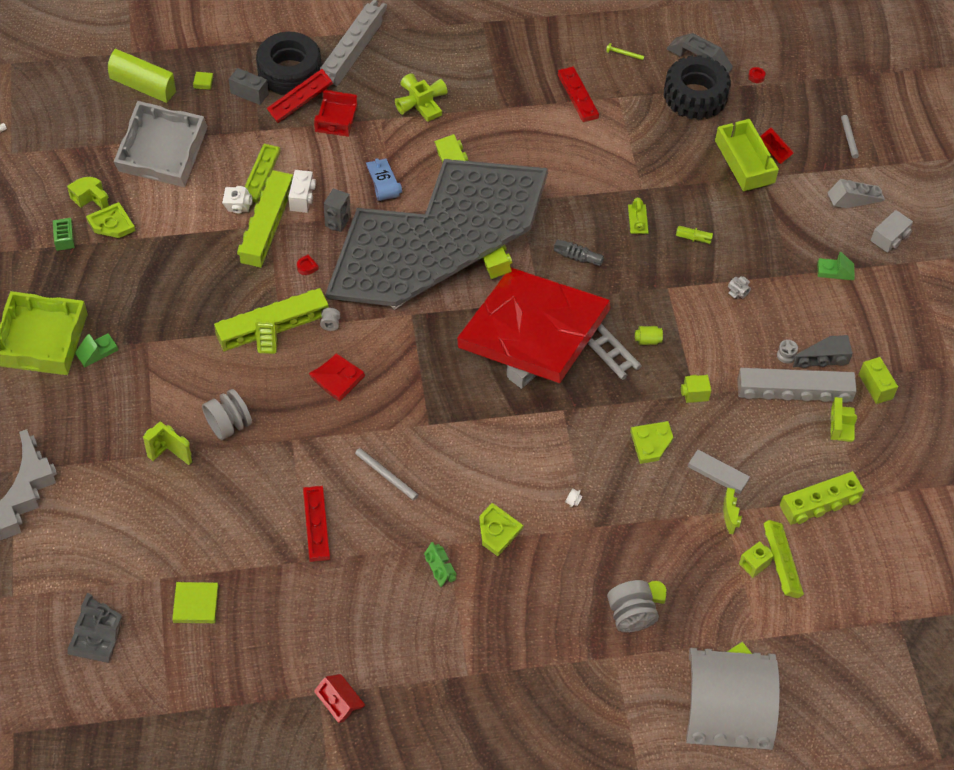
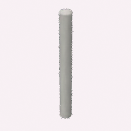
M361 448L357 449L355 454L409 498L414 501L418 497L415 491Z

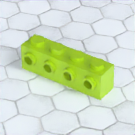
M852 471L784 495L780 508L790 525L802 524L809 518H818L826 512L838 511L848 504H857L861 500L864 489Z

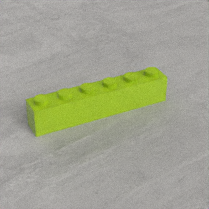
M272 170L270 177H267L265 190H262L260 194V202L255 205V214L249 220V229L244 232L243 243L238 247L237 254L240 256V263L262 268L289 200L293 174Z
M318 288L244 314H239L227 320H221L214 324L215 333L224 352L257 340L256 319L275 320L276 332L280 333L322 318V311L325 308H329L321 289Z

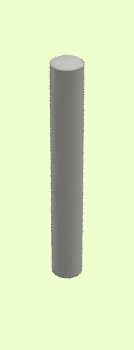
M843 115L841 120L852 158L855 159L859 157L848 116Z

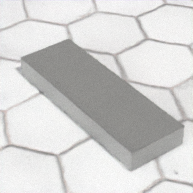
M700 450L696 451L688 464V467L725 487L735 489V492L741 494L750 476Z

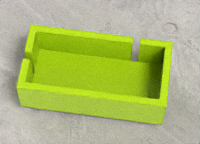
M750 119L735 122V126L731 123L718 127L715 142L743 191L776 182L779 169L773 158H770L769 151Z

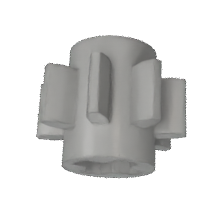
M734 277L728 284V288L731 289L728 294L737 299L739 297L745 298L751 290L748 286L750 281L745 277Z

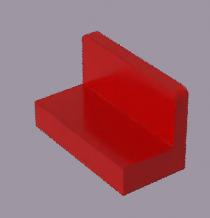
M341 674L326 676L314 690L315 694L338 723L344 722L353 710L362 709L365 706L364 702Z

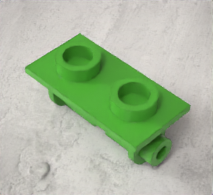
M431 542L424 555L433 571L434 578L439 586L442 587L446 580L449 582L455 581L457 574L451 563L444 564V562L449 560L444 548L439 544L434 545Z

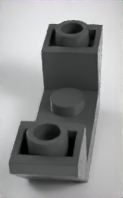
M694 33L676 37L667 47V50L680 57L687 50L697 55H702L704 58L710 57L713 61H718L720 66L723 65L728 73L733 68L721 47Z

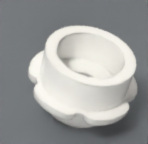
M572 489L565 503L569 504L570 507H573V505L578 506L582 499L580 490Z

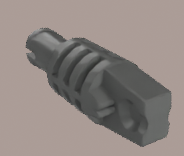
M558 239L554 245V251L566 258L570 257V259H575V261L580 260L581 263L590 262L598 266L602 265L604 255L589 251L588 247L583 248L582 245L578 246L576 243L573 244V242Z

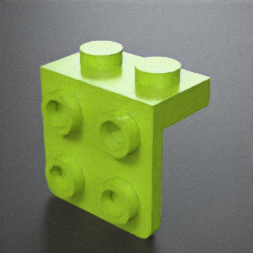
M160 421L144 434L143 439L147 457L152 461L168 449L186 464L190 465L192 463L189 441L183 436H178L171 426L164 425Z

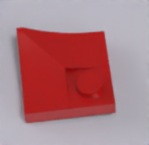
M336 353L322 366L311 371L309 376L322 389L340 402L365 377L364 371Z

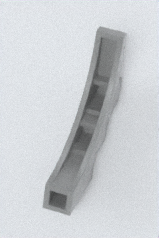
M27 429L19 432L22 441V461L19 473L12 487L0 500V540L22 533L19 525L23 524L20 514L39 508L36 501L40 499L37 490L56 483L54 475H57L54 464L49 465L47 457L42 459L40 451L35 452L34 447H37L34 435L29 436Z

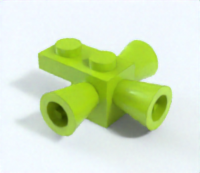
M414 74L404 76L401 80V86L409 91V96L395 99V105L399 113L403 115L415 106L427 122L442 116V110L434 102L433 97L447 95L448 91L444 81L438 79L429 86L425 80L418 82Z

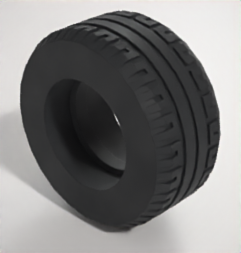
M280 32L268 37L259 46L256 54L258 76L267 79L269 90L281 95H286L317 73L322 67L320 48L316 42L298 32ZM289 60L300 62L294 66L279 65V63Z

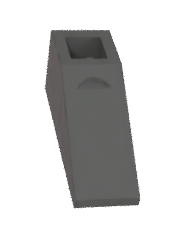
M848 335L829 336L796 354L793 367L806 368L809 366L824 367L827 365L843 366L849 364L853 353Z

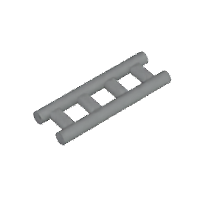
M600 324L597 330L603 336L597 340L591 337L587 344L623 380L627 377V374L624 372L632 366L635 370H639L642 365ZM607 341L614 347L608 353L600 347ZM621 354L627 361L618 365L612 358Z

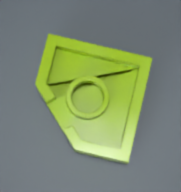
M119 202L86 216L92 230L97 234L120 238L135 231V226Z
M669 421L631 427L630 430L640 464L659 461L664 451L673 441Z
M493 503L479 516L482 545L497 556L523 530V525Z

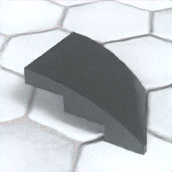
M87 593L81 605V613L74 627V635L68 646L67 654L109 663L116 644L122 615L115 610H111L106 604H100L93 599L91 594Z

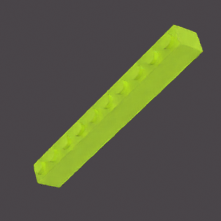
M454 134L434 141L442 164L444 159L468 161L466 152L462 153L461 151L463 150L461 141L457 140ZM506 245L482 257L490 279L512 272L510 264H513L510 254L505 253L507 250Z

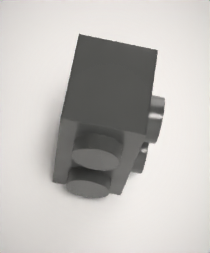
M237 68L229 78L231 94L259 105L269 94L267 79Z

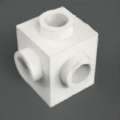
M225 187L222 204L228 212H249L253 199L246 187Z

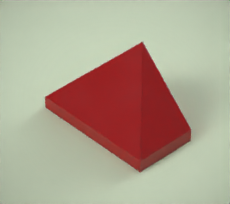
M772 127L760 135L767 150L780 164L794 154L792 149Z

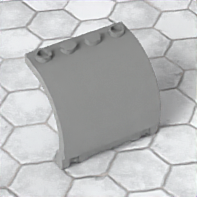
M690 648L691 704L686 743L773 750L778 725L780 692L776 655L768 654L767 656L755 652L753 654L712 651V649L700 651L697 648Z

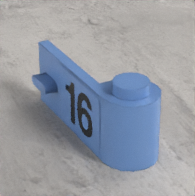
M375 159V161L367 162L366 166L374 182L377 200L382 201L399 197V193H402V187L400 182L397 183L387 159Z

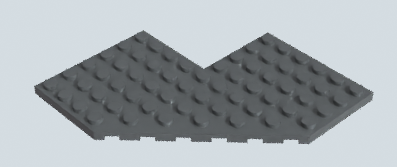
M444 159L425 214L357 208L325 294L327 299L397 307L530 231L547 179L548 169Z

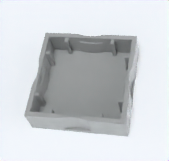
M137 101L129 121L128 131L122 139L114 159L118 171L185 187L208 127L204 116L168 110L158 105Z

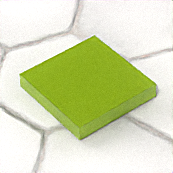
M176 582L173 623H215L218 583Z

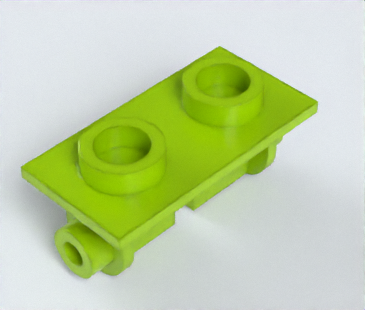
M635 198L633 203L628 205L630 234H648L646 204H643L641 198Z

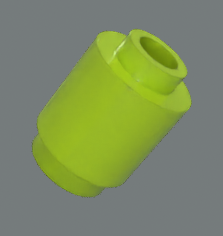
M639 326L638 330H635V341H638L639 345H657L662 343V328L657 326Z

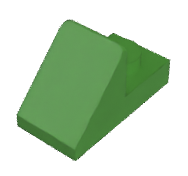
M839 252L837 260L818 259V277L844 280L855 279L854 263L842 252Z
M108 333L96 340H93L91 335L88 334L76 350L75 355L85 368L118 351V347Z

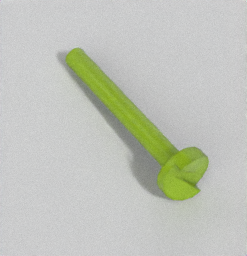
M612 43L607 45V53L614 51L637 59H644L642 55L612 47Z

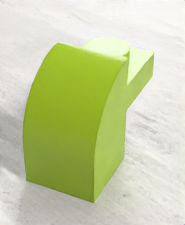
M83 177L67 186L70 198L80 208L92 200L101 209L109 206L107 200L109 197L103 190L101 181L97 178Z

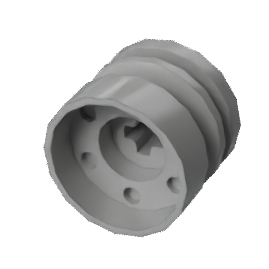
M234 389L228 390L227 395L224 393L220 395L221 404L213 398L202 405V410L208 424L215 435L222 441L234 434L233 426L241 431L244 428L243 425L248 427L252 424V419L245 402Z
M643 580L628 581L619 584L608 592V601L612 611H614L613 617L618 631H639L658 621L659 615L656 605L652 601L653 596L648 582Z

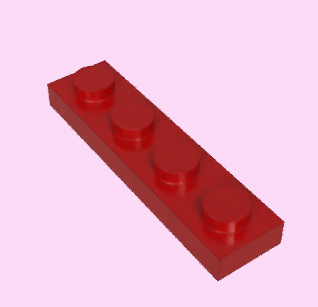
M574 66L558 70V77L582 122L599 119V112Z
M321 69L267 107V111L278 124L331 86L333 82L325 71Z
M323 485L303 487L309 561L330 560Z

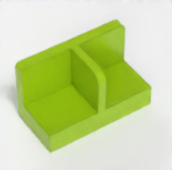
M835 397L831 406V440L853 442L855 439L857 415L854 408L842 406V398Z

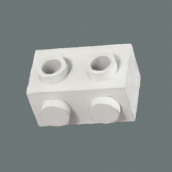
M294 171L289 193L290 211L308 213L309 204H312L313 200L312 191L316 187V179H313V172Z

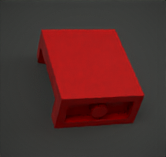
M324 90L319 114L315 115L314 118L315 132L349 137L358 107L357 95Z

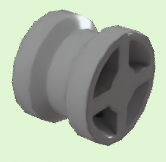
M325 308L321 314L320 326L327 331L337 330L340 312L334 308Z
M783 340L777 352L778 359L783 363H792L798 352V345L792 340Z

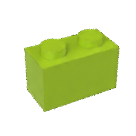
M881 357L863 362L859 376L874 402L879 404L892 400L898 385Z

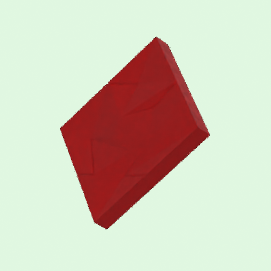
M511 268L512 272L503 276L457 337L458 348L560 383L610 311V300Z

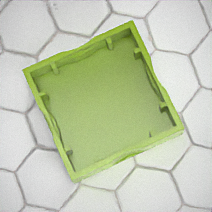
M10 291L0 324V367L68 375L88 315L85 302L58 297L46 298L35 294Z

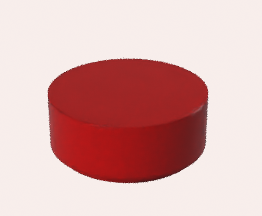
M753 67L749 70L748 79L756 84L762 83L766 73L762 68Z

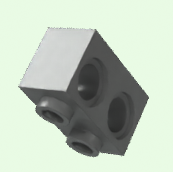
M334 188L324 202L325 226L329 229L342 232L351 217L350 194Z

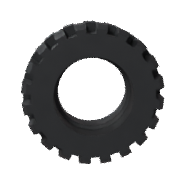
M702 55L683 57L674 62L667 71L664 98L667 105L671 106V109L674 112H678V115L682 117L687 116L688 119L697 118V120L711 118L712 115L719 114L727 104L731 87L730 75L726 72L727 70L723 65L720 66L718 61H713L710 57L704 58ZM697 84L706 87L708 90H693L686 85Z

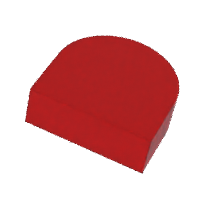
M309 254L297 261V271L301 275H310L319 270V266Z

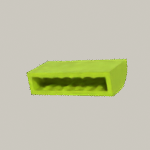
M116 48L114 49L108 62L110 79L165 103L176 93L172 72Z

